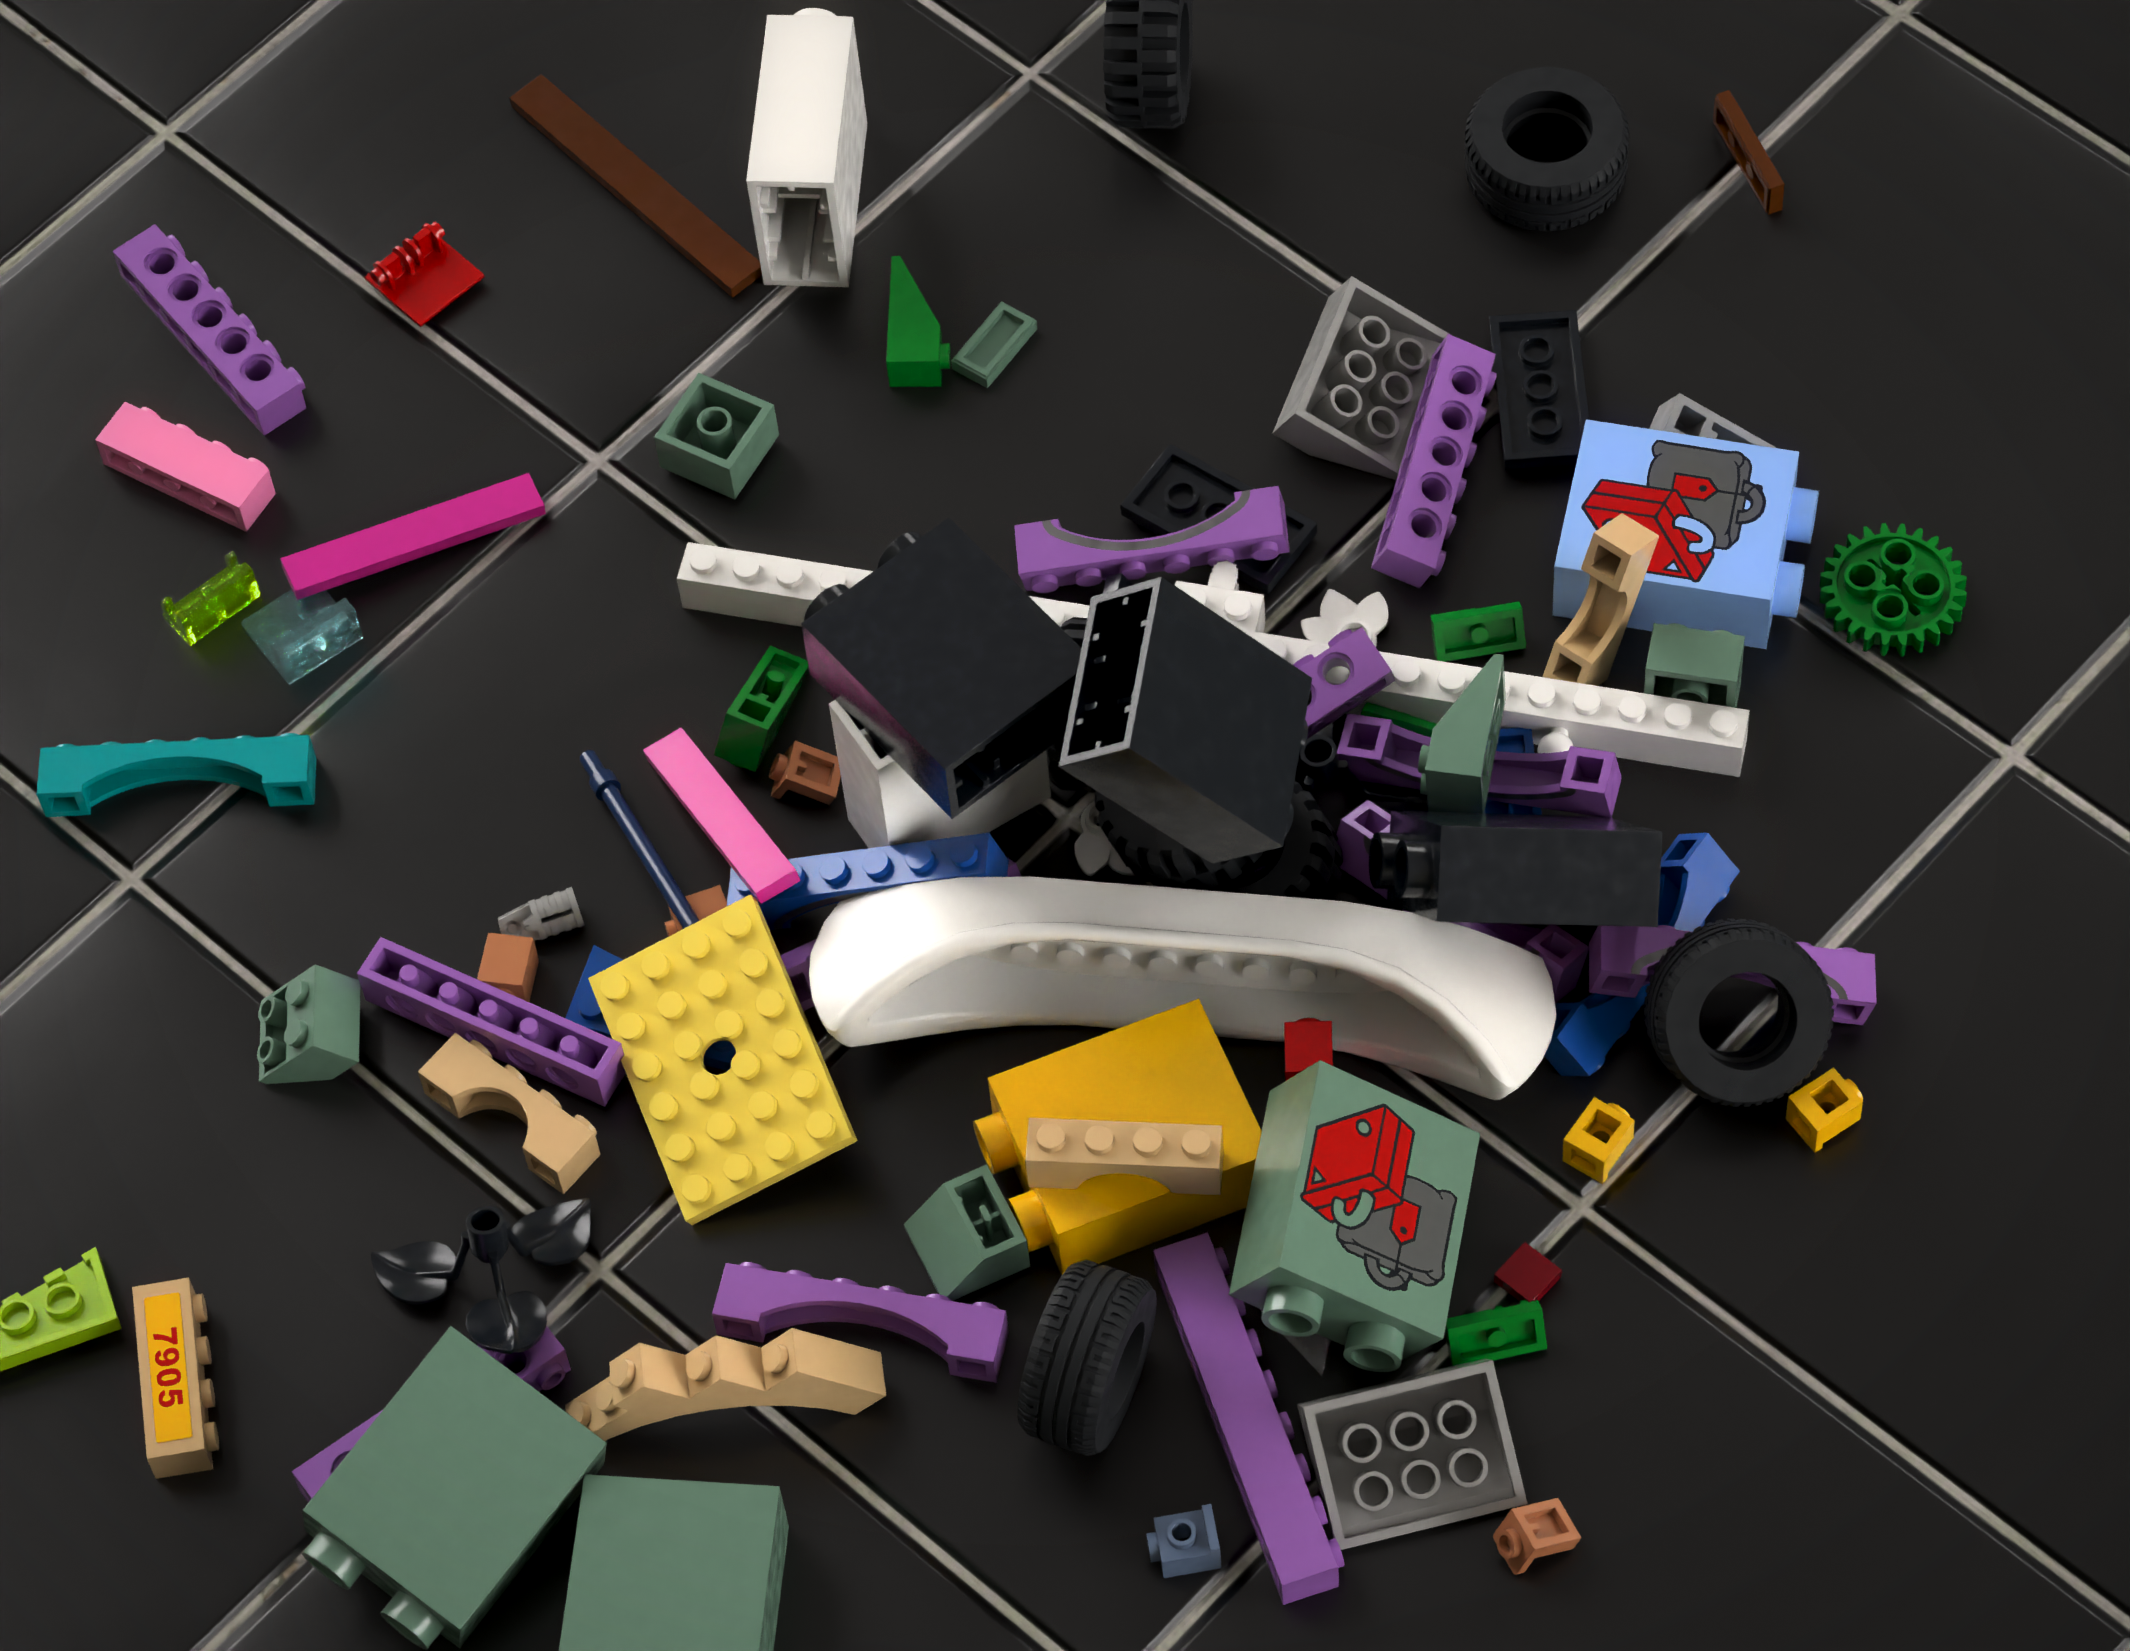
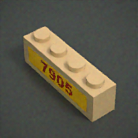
M189 1277L132 1287L148 1463L156 1479L212 1470V1451L219 1450V1436L216 1423L209 1422L208 1408L215 1407V1393L211 1378L205 1379L204 1365L211 1364L209 1340L207 1336L201 1337L200 1323L207 1322L208 1320L203 1293H195Z

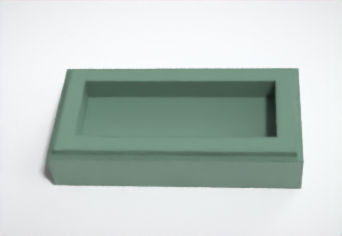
M1001 301L951 360L952 369L988 389L1037 330V320Z

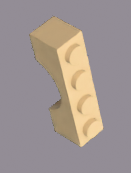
M1623 513L1593 533L1581 570L1590 575L1585 598L1571 623L1555 641L1542 677L1599 686L1608 679L1659 535Z
M454 1033L418 1071L424 1093L459 1119L470 1113L485 1109L503 1110L520 1118L528 1127L526 1139L522 1147L528 1169L563 1195L601 1155L596 1139L597 1131L587 1119L578 1114L575 1117L569 1115L562 1110L560 1102L551 1093L544 1089L537 1092L527 1084L525 1077L516 1068L509 1064L505 1067L498 1064L492 1059V1055L487 1048L476 1040L468 1042L457 1033Z
M1029 1118L1025 1156L1029 1187L1077 1189L1089 1178L1104 1174L1124 1173L1156 1180L1165 1185L1172 1193L1221 1195L1224 1157L1222 1125Z

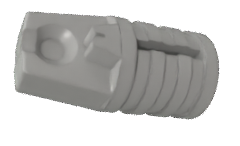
M572 887L554 892L548 896H542L536 900H530L498 917L501 934L532 937L534 941L543 940L549 936H555L561 932L585 926Z

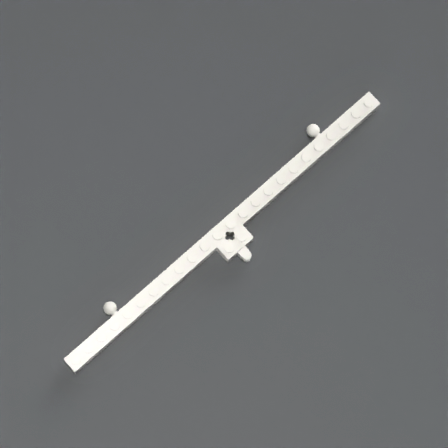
M688 542L677 575V583L682 608L802 627L801 623L804 622V616L809 605L821 592L836 584H844L850 589L873 571ZM1228 560L1217 561V564L1212 568V573H1210L1208 585L1176 581L1175 583L1176 587L1292 665L1309 654H1312L1315 658L1330 648L1328 643L1263 633L1265 628L1264 594L1239 591V584L1237 583L1238 568H1236V564L1234 565ZM1029 596L1060 627L1065 621L1073 617H1088L1089 605ZM1379 651L1392 670L1395 681L1348 713L1361 715L1363 707L1369 702L1438 723L1482 668ZM1342 666L1333 667L1328 671L1325 680L1333 685L1342 684L1348 679L1350 671ZM1504 671L1506 701L1500 729L1518 727L1532 729L1533 744L1538 745V753L1569 751L1570 746L1615 752L1617 758L1740 777L1747 741L1750 710ZM1310 694L1308 704H1310L1312 699V696Z

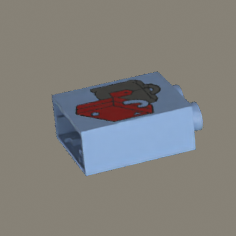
M1586 419L1554 565L1552 616L1570 619L1575 617L1589 586L1590 575L1581 570L1593 533L1623 513L1659 535L1626 626L1627 628L1652 631L1654 623L1664 625L1676 623L1692 629L1706 631L1725 630L1734 635L1745 636L1744 646L1766 649L1773 615L1796 618L1800 603L1805 565L1783 561L1787 540L1810 544L1814 529L1819 491L1796 487L1799 452Z

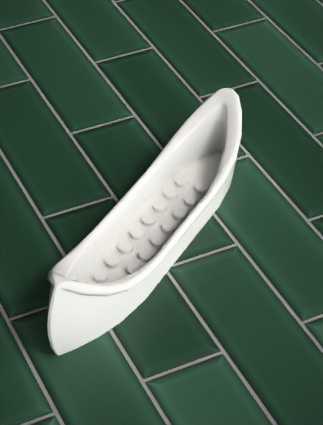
M1032 876L958 877L895 886L840 901L825 920L810 954L809 980L812 1001L817 1014L827 1032L846 1047L879 1044L964 1030L1009 1026L1076 1025L1118 1029L1199 998L1217 1037L1285 1043L1284 1022H1295L1301 1018L1332 1021V1048L1334 1051L1395 1065L1488 1099L1501 1100L1518 1089L1540 1064L1552 1039L1556 1021L1552 979L1542 957L1512 943L1450 922H1436L1411 912L1335 900Z

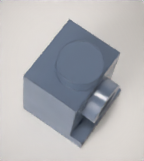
M1211 1504L1202 1505L1201 1510L1154 1518L1155 1532L1146 1533L1150 1561H1160L1163 1578L1221 1568L1220 1546ZM1187 1537H1189V1538H1188L1187 1540H1185V1541H1178V1540H1176V1539H1181V1538H1187Z

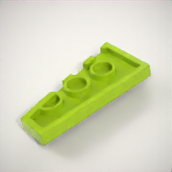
M96 1247L82 1254L83 1261L63 1272L60 1267L44 1276L45 1283L21 1296L16 1292L1 1301L0 1371L122 1329Z

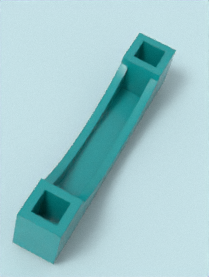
M285 733L274 737L241 735L232 739L197 737L190 741L169 742L153 739L145 743L127 744L111 741L100 745L86 746L60 744L56 747L40 748L36 794L45 817L91 815V807L116 794L148 784L177 780L216 781L244 787L265 796L269 807L314 805L317 758L310 736L295 733Z

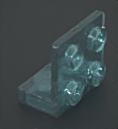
M291 589L241 622L243 630L289 685L363 638L355 608L346 598L336 603L326 590L297 600Z

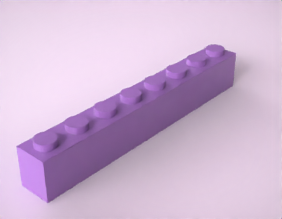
M1207 1232L1153 1250L1156 1275L1283 1605L1339 1587L1338 1568L1345 1566L1340 1546L1336 1538L1328 1540L1322 1525L1327 1524L1328 1520L1319 1495L1310 1496L1306 1482L1311 1481L1307 1462L1302 1453L1294 1455L1289 1442L1295 1439L1291 1421L1286 1411L1280 1413L1277 1411L1273 1399L1278 1397V1391L1273 1375L1269 1369L1262 1371L1257 1357L1262 1356L1257 1334L1253 1328L1246 1330L1241 1316L1246 1315L1244 1302L1229 1295L1230 1288L1225 1275L1230 1274V1268L1223 1248L1218 1247L1214 1249Z

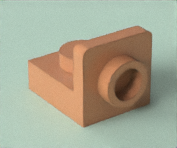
M794 741L784 755L780 753L776 755L771 765L769 779L774 780L771 796L780 799L787 790H791L830 805L836 798L841 778L838 757Z
M1554 1498L1511 1509L1493 1534V1539L1500 1555L1506 1560L1513 1574L1517 1575L1524 1573L1535 1558L1574 1549L1581 1536L1559 1498Z

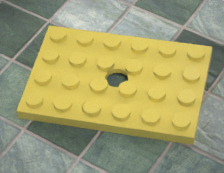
M751 894L588 978L612 1039L622 1044L624 1056L621 1062L684 1219L689 1224L694 1225L858 1141L759 903ZM729 1041L736 1050V1054L731 1060V1068L723 1074H711L704 1065V1056L707 1049L715 1042Z

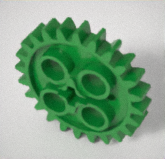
M1882 523L1880 534L1874 535L1867 526L1863 527L1861 540L1852 534H1848L1846 547L1839 544L1834 546L1833 558L1826 557L1824 572H1821L1819 602L1825 604L1824 617L1834 618V632L1848 629L1847 643L1850 644L1861 638L1864 640L1863 651L1865 652L1873 644L1880 645L1881 656L1887 654L1890 646L1896 647L1900 657L1905 655L1907 645H1912L1918 653H1922L1925 639L1935 646L1939 645L1940 634H1952L1954 622L1961 621L1962 610L1966 604L1967 592L1965 589L1967 576L1961 575V561H1951L1953 549L1947 547L1938 550L1939 537L1937 535L1927 542L1922 540V528H1918L1912 536L1907 535L1905 524L1902 523L1896 533H1890L1886 523ZM1891 562H1900V563H1903V564H1902V565H1896V564H1893V563H1891ZM1855 584H1864V585H1867V586H1866V587H1860V586H1856ZM1920 592H1926V593H1929V594H1931V595H1922V594H1919V593H1920ZM1884 614H1890V615H1893V616H1895V617H1893V618H1888V617H1885V616H1883V615H1884Z

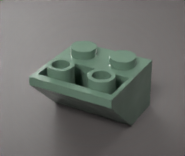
M315 964L261 1000L258 1011L260 1045L257 1051L259 1082L278 1084L332 1080L359 1062L361 986L359 980Z
M987 1164L943 1183L904 1223V1229L937 1293L950 1298L952 1301L1030 1267L1027 1240Z

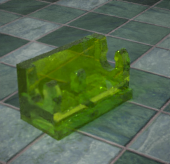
M234 551L224 556L226 568L173 605L172 599L169 596L160 602L164 612V619L190 646L261 596L253 569L246 562L240 565Z

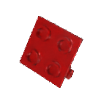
M436 221L431 225L428 223L422 225V230L415 234L412 240L409 238L402 241V248L395 246L393 252L381 262L376 261L373 264L374 269L364 277L369 284L420 327L485 277L479 269L442 239L445 236V231Z

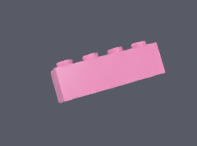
M124 402L95 439L104 465L245 532L249 530L276 494L270 471L264 463L256 458L250 457L246 459L233 453L222 442H210L201 438L183 424L174 425L167 422L147 407L140 409Z

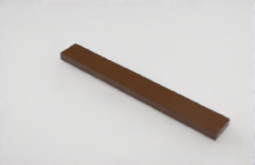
M542 74L509 97L513 109L732 298L762 276L758 259Z

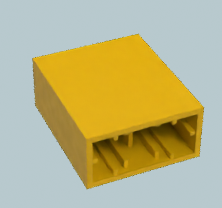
M1199 998L988 1077L992 1114L973 1121L979 1147L992 1174L1014 1167L1025 1193L1009 1198L1008 1205L1027 1240L1028 1252L1049 1245L1061 1274L1074 1263L1090 1260L1099 1264L1246 1208L1262 1131ZM1029 1118L1222 1125L1224 1157L1221 1195L1172 1193L1165 1185L1156 1180L1124 1173L1104 1174L1089 1178L1077 1189L1029 1187L1025 1163Z

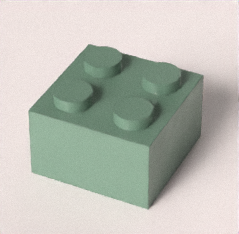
M698 373L654 436L660 467L732 499H736L779 436L774 404Z
M1654 623L1645 669L1644 693L1737 708L1745 636L1734 635L1725 630L1706 631L1687 628L1676 623L1668 625Z

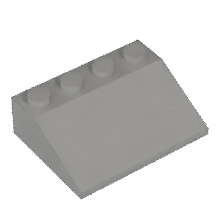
M1351 276L1328 297L1272 434L1310 456L1396 480L1432 354L1449 333Z
M1484 1358L1297 1404L1308 1452L1332 1536L1336 1538L1341 1550L1528 1504L1493 1360Z

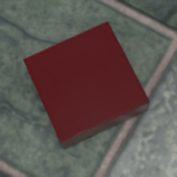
M1524 1242L1494 1274V1282L1518 1301H1540L1562 1277V1269Z

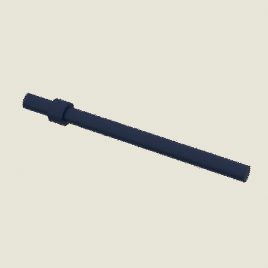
M587 750L580 755L579 761L590 777L589 786L597 799L605 801L682 928L684 929L700 921L620 793L621 784L613 771L605 769L595 751Z

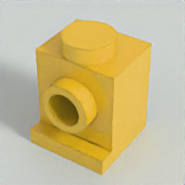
M1833 1067L1788 1096L1786 1120L1813 1152L1816 1153L1822 1149L1823 1143L1861 1119L1863 1096L1852 1080L1848 1078L1844 1080Z
M1594 1097L1563 1139V1162L1603 1184L1608 1178V1172L1634 1138L1635 1120L1619 1105L1614 1103L1606 1104Z

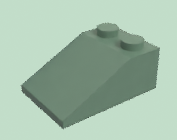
M1494 654L1433 728L1430 746L1422 745L1418 763V772L1422 773L1420 794L1427 795L1428 812L1485 813L1506 701L1504 655Z

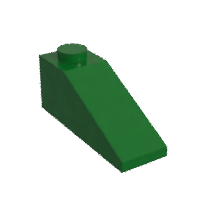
M892 256L886 354L889 386L941 387L942 369H950V343H942L940 325L901 256Z
M771 645L769 646L726 712L714 756L729 761L736 767L756 772L770 750L809 670L807 660Z

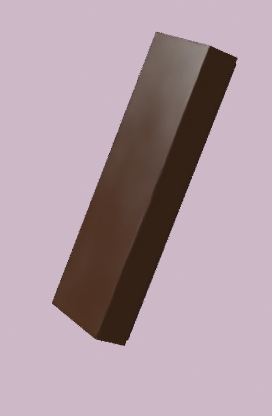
M1727 90L1716 94L1713 123L1765 212L1770 215L1783 209L1785 183L1731 91Z

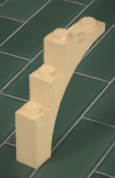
M791 1328L763 1347L715 1335L686 1355L638 1343L610 1361V1376L567 1403L565 1410L566 1413L606 1441L644 1425L676 1416L716 1409L747 1406H798L828 1409L856 1415L885 1397L886 1389L881 1352Z

